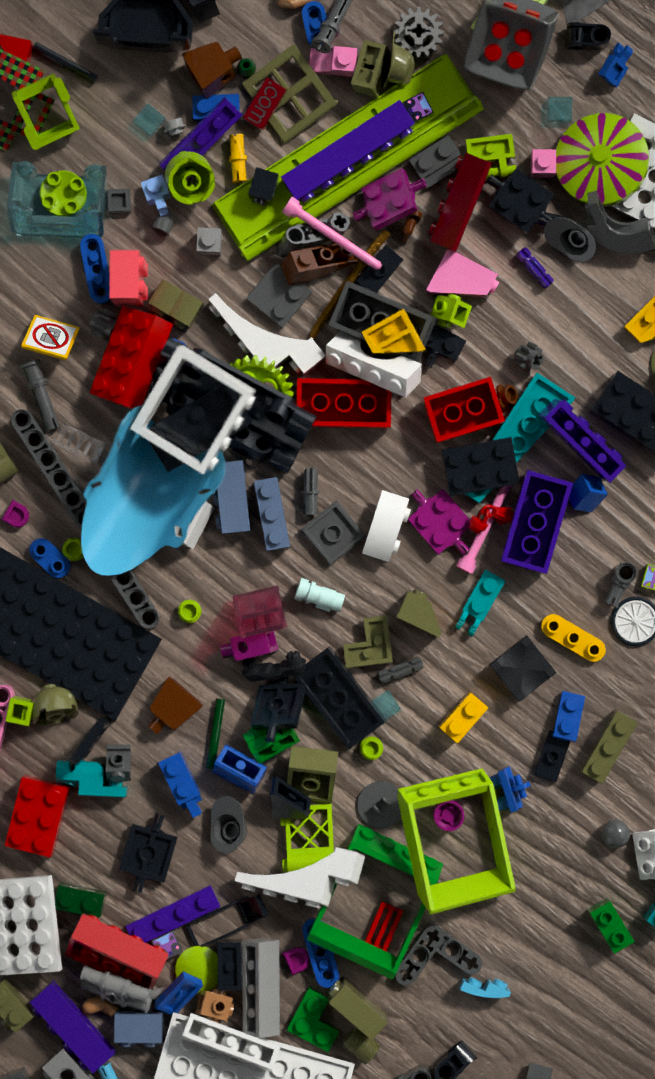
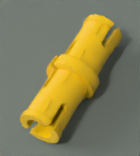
M231 134L229 135L231 151L229 161L232 164V183H240V181L243 183L247 181L245 166L247 155L244 153V134H236V136Z

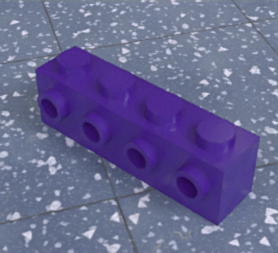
M554 399L538 416L602 480L611 483L626 467L621 461L623 457L614 448L610 450L605 445L606 440L598 432L593 433L588 428L590 424L582 416L577 417L572 412L574 408L566 400Z
M54 980L30 1001L32 1005L31 1010L39 1018L43 1017L48 1024L46 1026L53 1035L56 1036L58 1034L62 1038V1044L69 1053L74 1052L78 1056V1063L85 1071L90 1070L94 1073L115 1054L116 1049Z

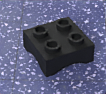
M527 635L489 664L519 702L557 673Z

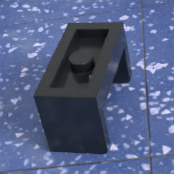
M220 939L217 943L218 991L242 990V939Z

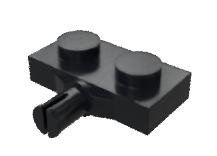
M434 324L425 346L429 353L423 364L427 366L431 358L428 367L432 368L437 356L456 362L466 340Z

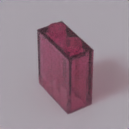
M278 585L233 596L235 618L240 638L287 628Z

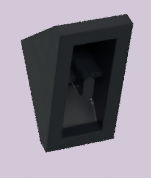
M275 776L271 788L272 817L307 819L309 817L311 799Z

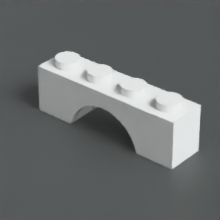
M340 331L326 345V364L403 397H407L421 382V363L402 355L387 360L372 358L362 351L360 338L344 331Z

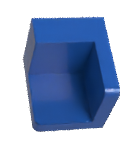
M581 474L572 485L569 499L574 510L593 512L608 494L600 477Z

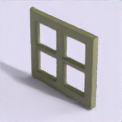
M295 44L291 45L242 83L253 99L259 91L256 85L270 74L274 76L280 86L287 89L277 109L291 100L303 119L287 130L276 114L272 115L269 122L281 137L283 144H286L338 104V100L332 97ZM291 58H294L306 76L289 88L277 69ZM312 84L325 102L308 114L296 98V95Z

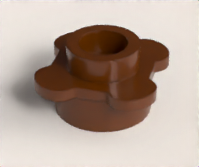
M510 384L506 386L497 385L496 391L500 407L503 408L507 405L513 407L518 399L515 387Z

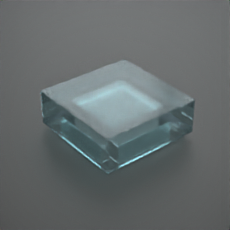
M549 97L548 121L571 122L572 97Z
M147 103L133 122L152 137L165 122L166 117Z
M389 690L372 700L385 719L401 710Z

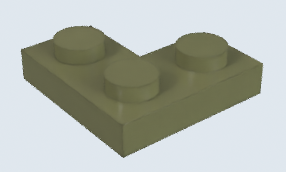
M387 615L363 618L366 642L343 644L346 668L393 662Z

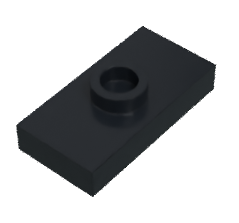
M386 245L375 257V259L381 262V268L375 270L368 266L356 281L360 286L378 293L404 260Z
M549 730L534 775L557 782L570 742L552 738L553 731Z

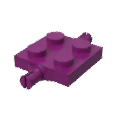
M401 168L362 188L365 208L353 213L355 220L358 222L369 216L373 228L378 231L418 211L415 203V192L427 187L425 179L421 178L411 184L406 171Z
M419 489L410 495L420 506L407 521L432 550L439 555L445 548L454 545L464 555L470 548L466 546L461 538L464 532L469 529L470 519L446 491L442 489L434 497L428 499L422 495Z

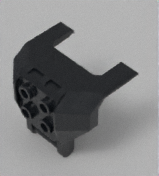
M112 0L99 14L98 30H92L96 42L101 45L121 50L170 53L185 51L191 48L193 21L178 0Z

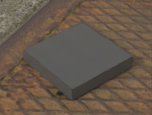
M337 500L300 529L330 566L366 537Z

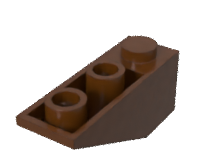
M334 243L291 251L282 262L281 267L288 285H294L320 278L358 263L360 260Z

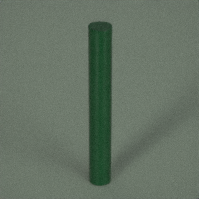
M216 698L206 762L207 769H213L217 759L225 699Z

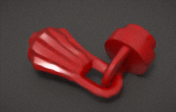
M485 505L480 509L477 516L473 515L471 517L469 528L481 534L488 527V518H492L502 525L510 523L514 513L511 507Z

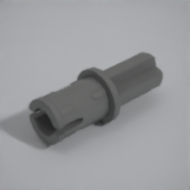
M305 468L304 491H301V493H303V514L318 515L317 499L320 491H317L318 470L316 468Z

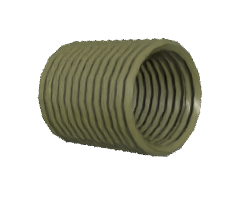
M357 1027L347 1035L342 1043L344 1048L346 1047L351 1054L355 1055L364 1064H367L381 1047L376 1040L369 1039Z

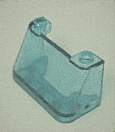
M12 162L7 213L10 229L14 234L59 238H83L88 234H96L100 238L103 236L107 185L106 166L93 164L84 169L83 176L79 177L83 180L87 191L85 204L76 214L65 217L52 215L41 203L40 187L48 174H37L36 167L30 162Z

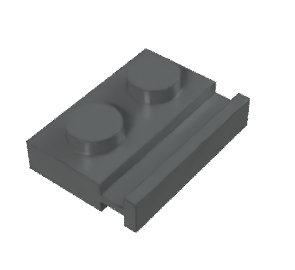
M448 135L411 158L409 163L418 177L425 179L427 183L425 188L428 190L458 171L454 168L461 153Z

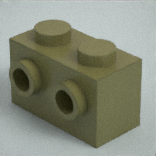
M6 977L0 982L1 1022L7 1030L10 1031L12 1029L16 1033L35 1014L31 1010L29 1003Z

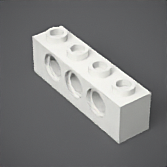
M192 1013L182 1035V1039L268 1072L272 1071L280 1050V1046Z

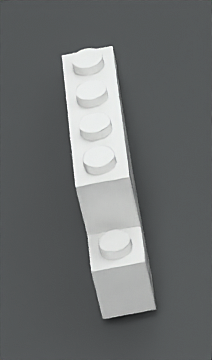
M216 293L208 299L211 303L208 307L216 318L219 316L223 318L226 322L223 327L231 336L235 334L239 338L240 342L237 344L245 354L250 352L253 357L257 355L259 361L266 356L268 364L275 360V368L290 357L291 361L289 364L297 374L301 371L303 375L326 358V355L312 338L299 340L267 332L237 315Z
M336 847L335 852L305 868L274 875H252L237 872L235 881L242 884L241 889L255 892L256 888L261 889L264 895L275 898L277 894L285 895L284 900L298 903L299 899L306 901L305 905L319 909L320 905L329 906L335 883L349 886V883L358 884L365 856L358 852Z

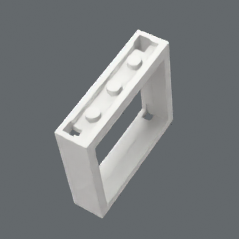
M183 345L178 346L130 429L198 472L205 474L209 470L213 471L219 462L218 454L221 450L225 451L232 440L229 436L233 429L237 431L244 419L241 415L244 410H249L255 400L253 395L256 390ZM185 360L242 394L202 462L146 428Z

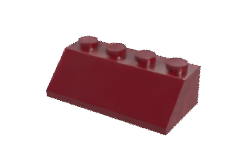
M465 153L464 157L459 156L454 168L459 170L455 179L450 178L446 191L450 192L446 201L441 200L437 213L441 214L438 223L433 222L428 232V235L432 236L431 242L454 252L457 251L491 168V162L469 153Z

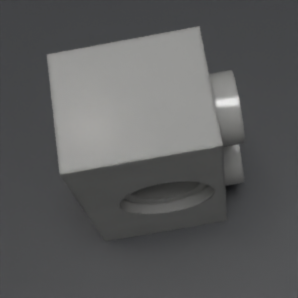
M64 1046L45 1062L42 1067L44 1070L43 1075L46 1079H64L62 1077V1071L64 1070L71 1071L74 1079H96L89 1070L85 1071L78 1063L79 1059L73 1052L69 1053Z

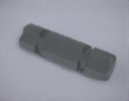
M417 657L411 659V662L406 661L390 667V670L379 671L378 676L381 683H387L392 678L395 680L411 674L414 670L415 672L424 668L421 658Z

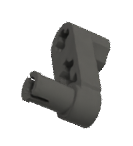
M341 212L334 213L330 218L319 220L341 236L347 231L350 224L349 218ZM307 223L290 227L285 232L281 242L276 247V251L279 250L277 253L281 257H287L296 248L301 249L333 241ZM312 230L313 233H317L318 235L317 237H315L314 234H307Z

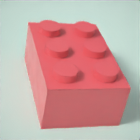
M110 250L111 301L115 306L144 307V301H148V286L144 282V277H148V263H146L145 257H142L139 250Z

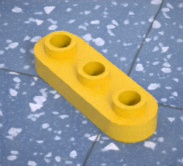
M550 614L543 618L541 630L547 637L589 661H599L604 657L606 648L600 639L559 615ZM553 621L558 625L554 631L549 628V624ZM573 633L578 636V640L574 643L569 639ZM593 645L598 647L596 654L590 653V647Z

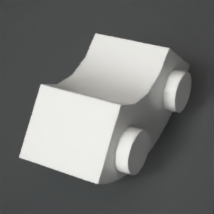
M382 490L362 554L389 562L392 553L397 554L401 541L396 539L402 521L407 523L411 509L407 508L408 498Z

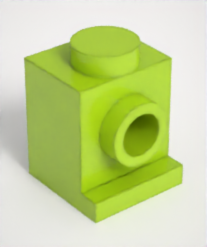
M18 696L11 697L6 721L29 726L30 720H32L31 715L34 704L31 702L32 699Z

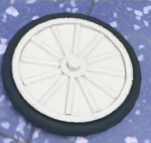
M629 597L621 601L618 608L615 607L611 617V626L616 637L621 642L630 646H642L655 638V605L642 597Z

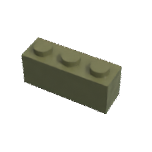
M614 709L579 770L603 784L638 722Z

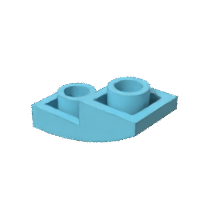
M469 977L468 980L462 978L459 985L461 991L481 997L504 998L509 997L511 994L510 989L507 988L508 984L496 978L494 981L488 979L484 987L481 986L482 982L472 977Z

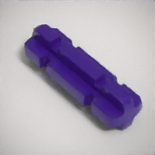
M526 247L521 249L517 253V258L525 263L524 266L535 279H539V284L543 288L549 287L554 282L553 278L549 273H545L544 267L535 257L532 258V253Z

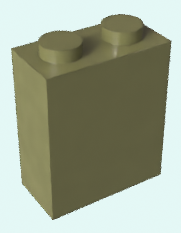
M347 979L337 980L329 988V1004L369 1039L373 1040L388 1023L387 1014Z

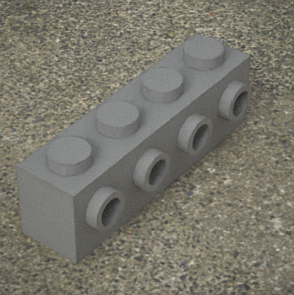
M269 938L243 940V1033L259 1039L280 1035L279 940Z

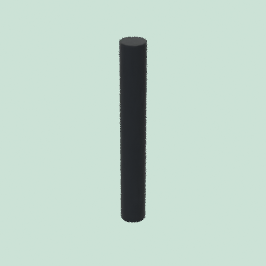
M38 42L32 48L33 51L93 84L98 78L97 74Z

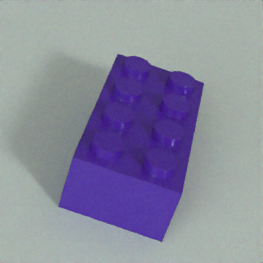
M530 470L525 471L500 562L542 574L548 573L572 489V482Z

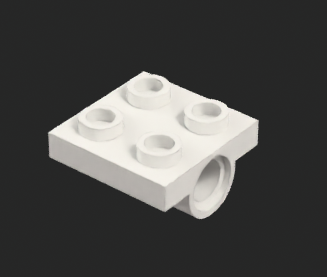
M655 829L632 833L640 880L655 879Z

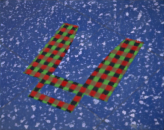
M0 49L1 79L21 89L42 78L45 70ZM42 93L22 101L27 113L35 98L45 102L34 126L37 134H39L55 99ZM19 109L11 124L0 119V149L5 152L8 151L16 133L26 137L24 129L21 128L24 120Z

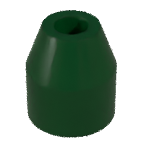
M242 58L238 62L237 69L239 75L242 78L248 79L256 73V64L251 58ZM248 63L250 66L249 68H244L243 64Z

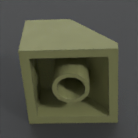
M416 589L412 593L407 591L395 617L440 638L442 633L432 604L426 600L428 595Z
M291 746L287 783L309 797L311 801L332 804L338 752Z

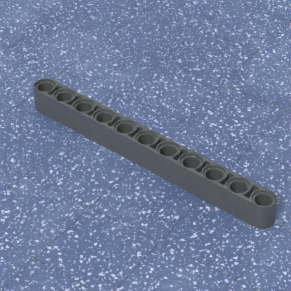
M25 409L16 410L11 417L13 427L81 531L82 523L80 517L85 512L87 504L83 492L35 417ZM26 414L29 422L26 426L20 427L17 419L20 415ZM34 434L41 436V443L38 446L30 444V438ZM51 453L54 456V462L50 466H45L42 459L44 455ZM60 473H64L67 477V481L63 486H58L55 482L56 476ZM71 493H77L80 498L79 503L75 506H71L68 503V496ZM133 570L127 571L130 575V582L127 585L119 583V574L109 575L140 625L148 629L156 627L160 623L161 615ZM136 591L143 595V601L139 605H135L131 601V595ZM148 611L153 612L156 616L155 622L151 625L146 624L143 620L144 614Z

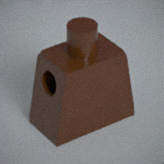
M213 42L182 54L187 69L205 99L234 79L235 73L231 64L242 59L236 46L224 52L218 42Z
M169 676L149 708L156 716L148 727L158 735L166 725L176 730L201 709L204 704Z

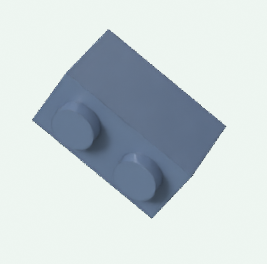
M116 1010L114 1014V1043H120L122 1047H132L134 1043H144L145 1047H156L158 1043H162L163 1011L149 1010L148 1013H144L140 1010Z

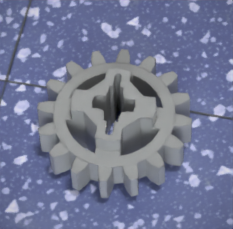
M420 7L417 8L415 13L409 8L408 16L401 13L400 19L402 22L396 21L395 26L398 29L393 30L395 31V36L399 37L394 43L397 45L401 44L402 48L408 50L411 54H416L417 60L420 59L421 54L429 58L430 50L436 53L437 48L435 44H442V40L438 37L444 36V31L439 30L443 23L436 22L438 15L430 16V9L422 13ZM414 19V23L411 26L405 27L409 21ZM423 20L429 22L432 27H428ZM416 29H420L422 33L419 38L415 33ZM433 39L429 45L423 47L427 40ZM405 40H410L414 47L410 46Z

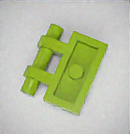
M512 134L465 140L467 153L489 162H499V167L490 168L486 180L491 175L508 178V175H511L516 169V165L507 166L506 159L515 158Z

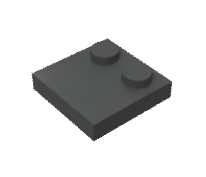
M275 263L246 299L283 329L312 294V291L302 283L288 285L282 267Z

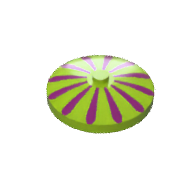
M597 113L579 119L564 132L556 148V173L565 191L583 204L588 203V193L596 190L603 207L615 205L628 199L640 188L649 168V151L643 134L631 121L616 114Z

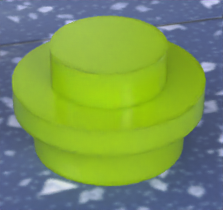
M70 538L65 541L62 552L68 560L78 561L84 557L80 539Z
M185 600L179 605L178 615L182 621L193 623L200 618L201 607L194 600Z
M366 737L360 744V752L364 758L375 760L382 755L383 744L377 737Z

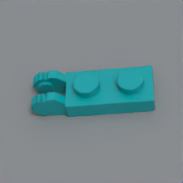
M485 569L464 605L463 612L455 628L458 630L462 628L468 614L472 615L476 619L470 626L467 634L472 637L480 622H483L506 581Z

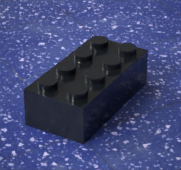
M617 371L589 412L655 455V394L620 371Z
M223 383L149 426L147 429L190 456L195 457L211 448L239 398L231 387ZM246 410L241 415L244 419L237 431L233 429L230 436L244 429L252 422ZM150 442L167 472L184 463Z

